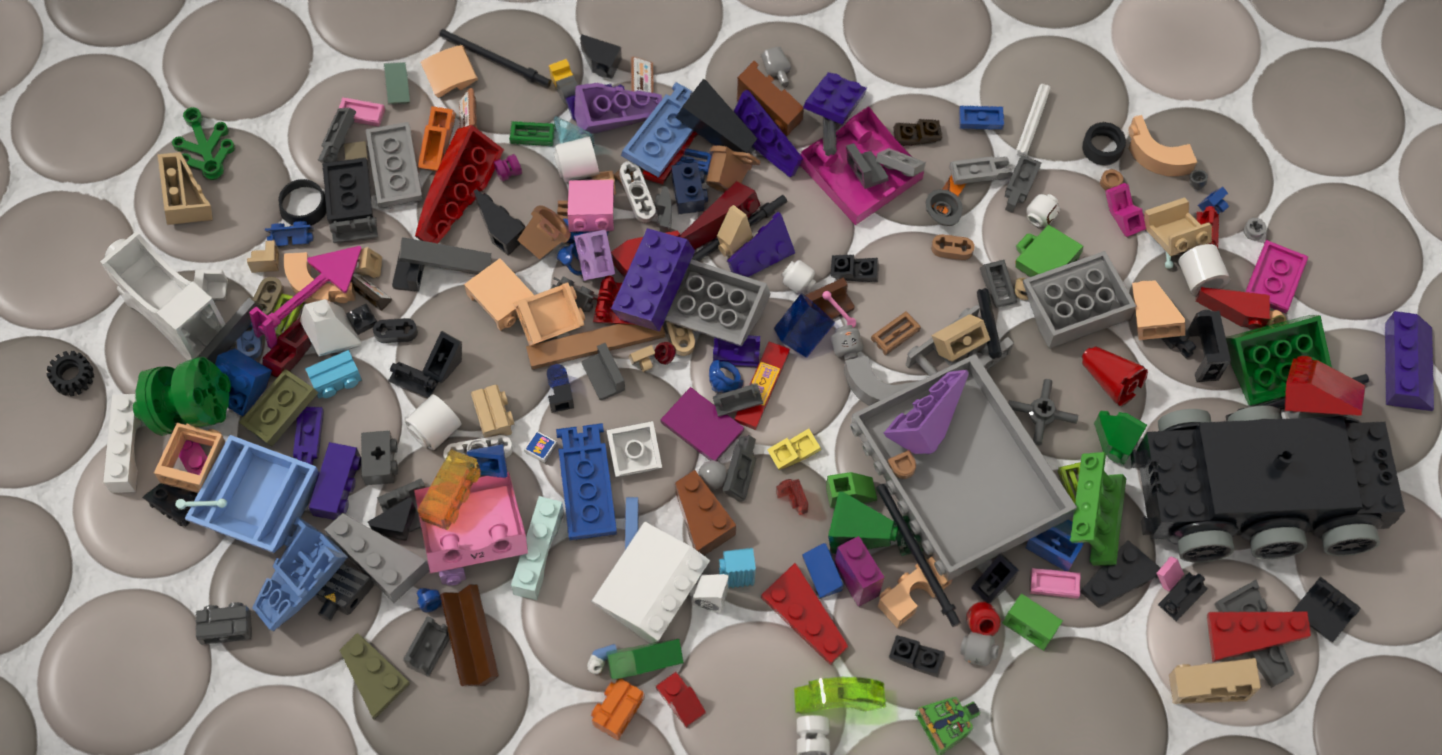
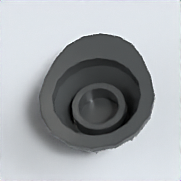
M942 189L935 190L926 199L927 212L934 221L943 226H953L959 222L963 210L962 202L953 192ZM940 205L945 206L948 209V213L944 214L938 211L936 207Z

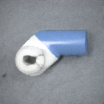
M615 644L592 652L587 665L589 672L592 674L601 673L607 659L606 652L617 650Z

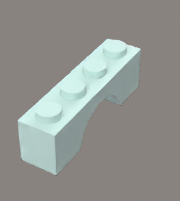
M539 496L526 536L528 554L520 555L511 583L514 595L537 600L544 579L549 548L554 536L558 534L564 514L561 501Z

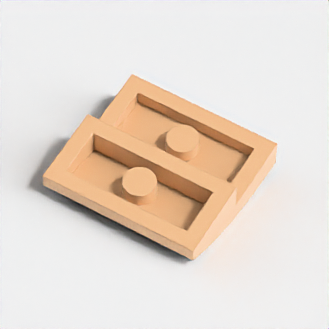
M462 45L440 51L421 61L432 90L438 98L456 87L461 91L478 80Z

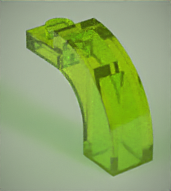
M861 677L823 678L808 681L809 685L794 688L795 713L799 714L839 707L854 708L864 712L886 707L884 682Z

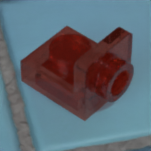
M787 479L776 486L777 498L788 495L792 509L796 508L799 515L808 513L809 504L799 479Z

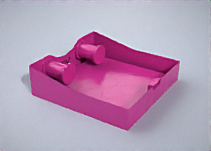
M869 106L850 118L836 132L835 155H825V151H823V138L801 151L803 160L800 166L855 225L922 180L924 171L915 176H906L902 174V171L888 169L883 166L884 164L880 163L888 175V181L864 189L847 162V145L854 143L861 154L872 151L876 158L877 153L888 148L911 156L892 136Z

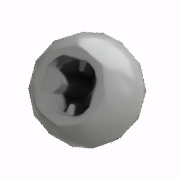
M711 460L705 462L700 467L698 474L710 490H717L724 486L726 469L721 462Z

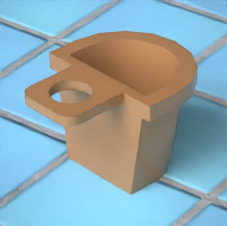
M712 146L709 151L711 161L706 184L717 191L726 192L736 181L742 183L747 171L751 170L752 165H760L761 161L749 153L734 152L727 146Z
M538 205L531 212L533 217L518 238V241L538 259H541L561 242L565 244L569 240L571 232H569V227L558 214L545 206Z

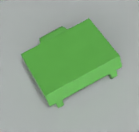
M1048 224L1038 236L1028 233L1016 245L1017 251L1021 254L1015 261L1016 268L1030 277L1077 261L1083 252V245Z

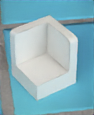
M195 270L194 283L213 300L226 299L228 279L223 270Z

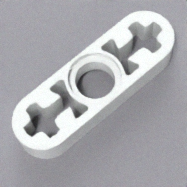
M627 161L620 168V179L636 219L642 223H648L655 215L656 209L639 166L631 161ZM626 169H630V171H634V173H633V180H634V181H633V182H631V177H630V175H629V174H625V173H626ZM634 187H639L643 190L644 194L636 197L631 193V190ZM643 201L645 210H650L647 216L645 213H640L642 210L641 202Z
M497 435L449 444L444 449L443 455L450 467H461L469 465L464 449L469 451L477 446L484 448L490 444L491 446H496L503 443L505 446V458L511 455L513 447L509 437ZM457 451V459L452 458V452Z

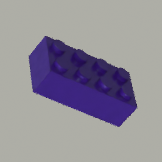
M649 228L646 229L611 308L620 320L660 332L695 252L689 241L685 238Z

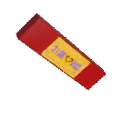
M770 341L768 342L751 380L752 384H758L763 404L738 411L734 419L736 422L754 430L757 429L789 356V348Z

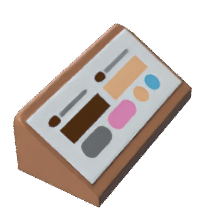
M631 57L632 91L640 90L653 93V62Z
M469 88L459 102L460 128L469 125L477 128L476 98L473 88Z

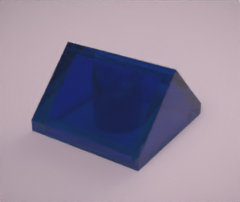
M801 293L775 325L774 330L782 343L808 358L836 322L807 296Z

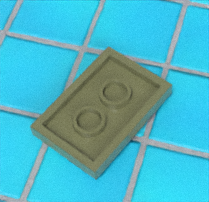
M284 369L239 423L272 447L318 392L287 369Z

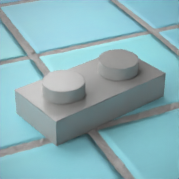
M890 148L877 153L876 162L884 164V167L902 171V174L906 176H915L924 171L926 164L924 161Z

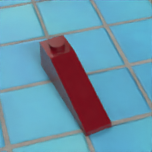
M736 181L679 237L687 239L694 250L717 237L731 206H736L747 215V218L761 206L756 191Z

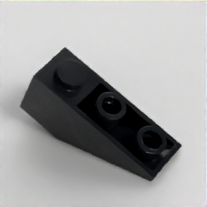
M475 189L476 203L491 242L509 256L521 244L518 238L526 228L521 220L512 218L503 206L498 207L493 203L492 198L488 194H482Z

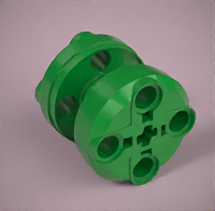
M205 357L186 360L176 368L160 366L141 371L135 389L133 413L152 432L161 436L172 434L177 423L189 424L193 427H206L222 423L226 419V411L229 404L230 379L212 361Z

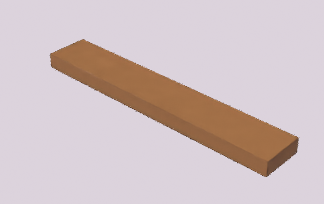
M616 324L526 346L531 369L534 370L598 354L597 346L606 343L609 351L664 338L665 331L663 325L659 332L639 325Z

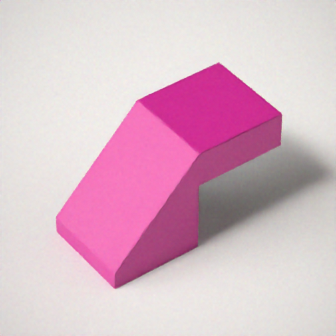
M1123 183L1105 191L1109 211L1126 237L1146 229L1142 208L1133 205L1128 184Z

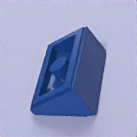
M826 543L820 544L802 554L820 599L843 590L842 580Z

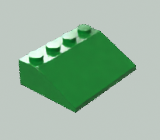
M1306 315L1226 337L1231 359L1230 364L1250 406L1286 396V382L1292 361L1299 356L1312 357V360H1318L1332 367L1321 315Z

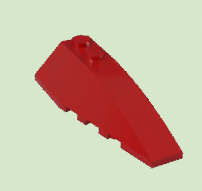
M473 125L457 129L438 167L425 199L415 237L421 241L438 244L451 229V225L463 215L462 212L467 206L475 201L474 190L483 191L488 185L495 170L493 162L501 158L504 149Z

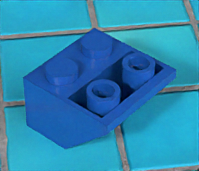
M232 349L219 354L215 365L230 379L231 389L229 392L228 408L243 417L266 390L272 370L237 349Z
M1068 519L1029 539L1025 548L1068 572L1085 542L1072 543L1070 541L1073 522Z

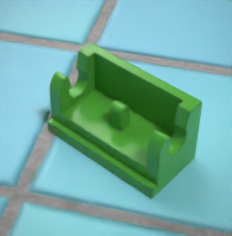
M1021 593L1002 624L1044 651L1063 620Z

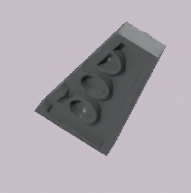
M1257 580L1234 591L1214 604L1219 612H1267L1268 609L1265 600L1262 599L1258 590ZM1276 645L1265 650L1248 653L1251 659L1256 658L1257 668L1271 688L1294 675L1283 645Z

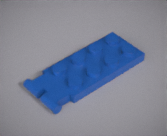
M603 423L583 425V433H577V426L556 429L557 438H562L563 449L558 450L569 541L617 534L606 444L600 442L599 433L604 432Z

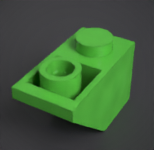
M853 472L827 476L826 490L830 508H835L839 491L850 495L862 503L877 501L873 477Z

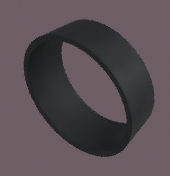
M294 180L288 183L279 194L280 214L292 226L294 222L305 221L307 225L312 226L318 223L327 212L325 193L317 183L311 180ZM310 187L320 191V203L309 214L301 216L292 215L282 207L285 197L297 188Z

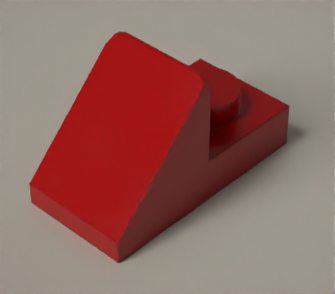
M674 672L656 686L657 691L685 728L706 713L692 687H687L677 672Z

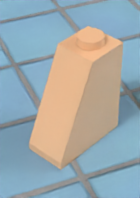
M1155 280L1132 283L1133 301L1136 304L1135 316L1138 340L1185 336V318Z

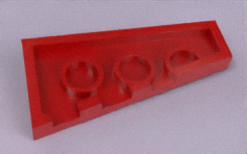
M796 563L761 594V599L830 665L848 649L846 641Z

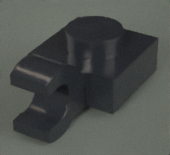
M1186 329L1185 336L1161 338L1170 349L1177 347L1186 359L1194 354L1193 350L1197 348L1191 340H1188L1191 334Z

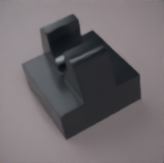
M367 303L346 313L357 335L373 328L377 322Z

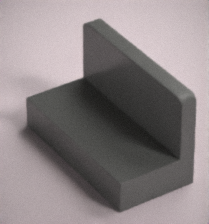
M854 143L846 146L847 162L864 189L888 181V175L880 163L876 162V157L872 151L861 154Z
M606 343L597 346V355L582 361V366L599 400L606 399L625 390V381Z

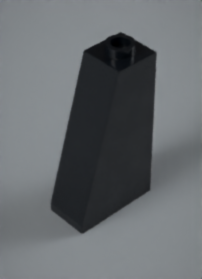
M703 78L675 118L714 146H727L734 152L752 154L756 149L752 145L757 138Z

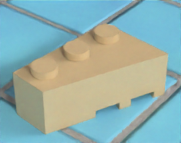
M181 152L157 154L167 225L213 220L211 205L203 195L201 187L194 179L193 173Z
M1256 658L1207 663L1196 666L1182 664L1176 666L1169 674L1173 704L1248 701L1261 688Z

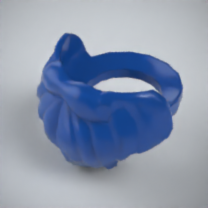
M576 243L561 248L558 252L557 260L566 265L574 275L582 276V271H576L570 264L573 254L579 261Z
M719 360L711 363L709 381L713 391L726 393L742 388L744 381L740 380V373L733 364L725 361L720 362ZM725 368L731 371L734 380L726 377L720 369Z

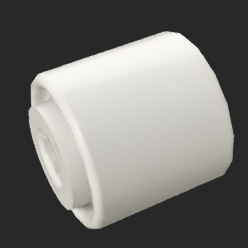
M589 136L555 145L556 152L553 153L560 178L563 177L565 183L599 175L597 160Z
M1213 244L1193 247L1179 258V265L1192 295L1197 296L1201 287L1221 289L1230 281L1217 246Z
M434 394L405 419L410 434L423 447H428L431 450H436L462 425L456 414Z

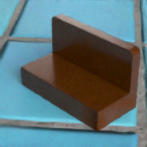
M844 277L804 295L803 308L815 327L842 316L828 300L823 298L822 295L825 291L831 293V297L846 313L854 310L855 306L847 294L848 284Z

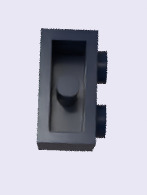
M698 163L671 166L678 215L704 211L705 202H708L707 189H702V183H705L703 170H699Z

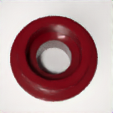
M670 342L659 343L654 350L655 358L664 365L671 363L676 353L675 346Z

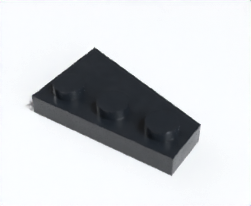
M1127 540L1118 550L1116 565H1104L1080 592L1100 608L1124 596L1125 593L1139 588L1155 578L1157 579V572L1160 570V567Z

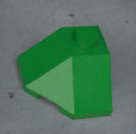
M1102 410L1094 422L1103 452L1113 462L1123 465L1128 460L1147 427V424L1128 413L1119 412L1117 416L1110 415L1108 411Z

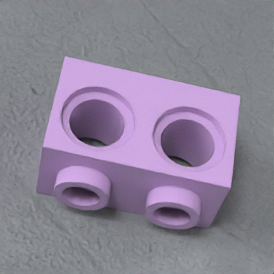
M606 230L574 236L583 281L615 274Z

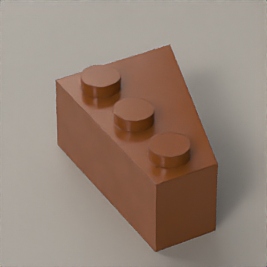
M753 61L738 76L737 102L743 91L749 90L783 134L788 136L803 120V106L785 89L781 92L772 83L774 79L770 75L766 77L757 69L759 64Z
M696 470L675 482V493L683 519L685 520L689 538L695 550L705 556L736 535V524Z

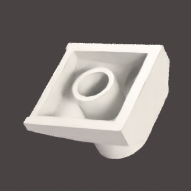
M653 421L607 430L616 477L662 468Z

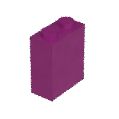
M859 536L839 546L834 564L857 606L860 607L880 595L884 576Z

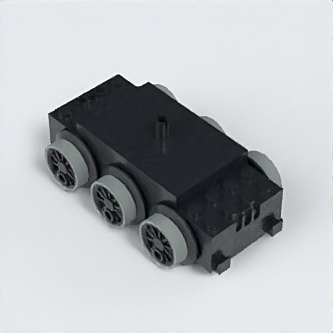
M1254 406L1233 413L1228 417V421L1212 422L1210 413L1205 410L1183 409L1162 416L1158 420L1159 431L1146 432L1138 449L1133 450L1130 454L1132 468H1139L1147 514V518L1144 516L1141 520L1142 534L1150 535V539H1169L1170 542L1178 545L1179 555L1183 561L1209 562L1225 558L1234 552L1232 537L1236 535H1241L1242 539L1250 542L1252 555L1256 558H1285L1299 554L1307 548L1305 537L1307 532H1313L1314 536L1322 539L1324 552L1329 555L1347 556L1360 554L1379 546L1380 540L1377 530L1389 529L1405 512L1385 421L1360 422L1357 419H1353V415L1301 412L1298 418L1282 419L1281 411L1276 407Z

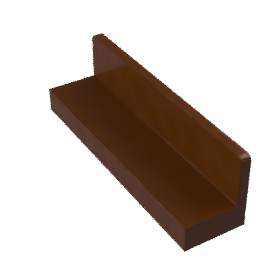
M469 584L458 593L443 592L440 597L460 685L486 686L498 678L499 674L478 584Z

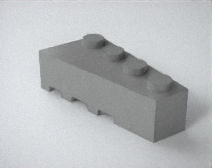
M344 513L325 528L328 537L365 575L371 577L373 583L393 603L430 571L425 559Z

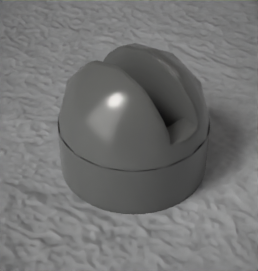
M1203 170L1192 171L1189 180L1190 185L1195 189L1204 188L1208 181V174Z

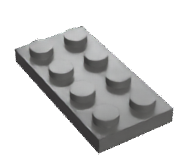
M409 122L366 129L379 208L423 200Z

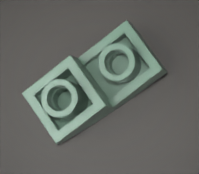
M384 63L388 105L410 104L406 63Z

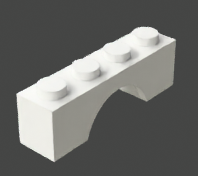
M135 394L112 395L103 481L111 493L136 492L138 469L135 462L134 442L137 429L142 427V420H138L133 413Z

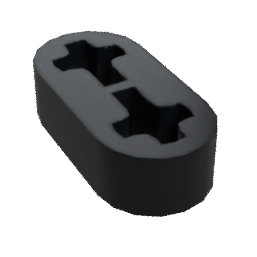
M408 318L380 320L373 326L374 336L380 343L409 342L414 340L418 334L416 323ZM405 327H410L408 333L405 334ZM383 328H387L385 335H381L380 333L382 332Z

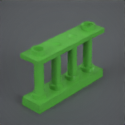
M1105 452L1085 453L1081 456L1075 501L1077 508L1074 511L1070 539L1072 543H1090L1092 546L1090 563L1093 566L1116 565L1127 479L1123 474L1107 475L1104 471Z

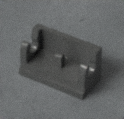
M426 617L403 658L408 668L427 677L430 676L450 639L448 628L445 624L441 626L433 618Z

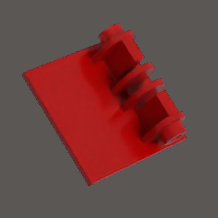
M605 276V279L601 282L593 323L636 325L620 320L611 309L622 283L615 282L612 276Z

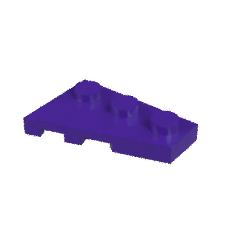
M777 212L766 226H762L749 242L744 243L727 260L731 272L749 277L796 253L780 212Z

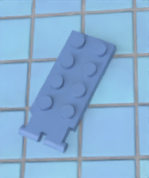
M677 82L672 87L674 92L671 96L667 94L664 96L622 150L621 154L625 159L657 177H660L694 132L675 118L693 92Z

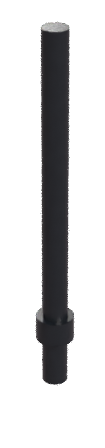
M441 29L439 33L440 37L459 46L462 45L465 49L524 76V79L532 83L537 82L546 87H549L552 83L551 79L538 74V71L531 67L525 68L445 29Z
M781 195L771 203L767 202L762 205L759 211L748 218L750 227L764 217L768 218L773 215L776 209L787 203L786 197ZM718 238L694 253L692 260L699 262L717 250L718 245H720Z

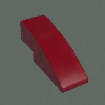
M300 318L277 338V345L263 356L262 365L271 369V375L276 378L284 369L290 372L312 345L300 322Z

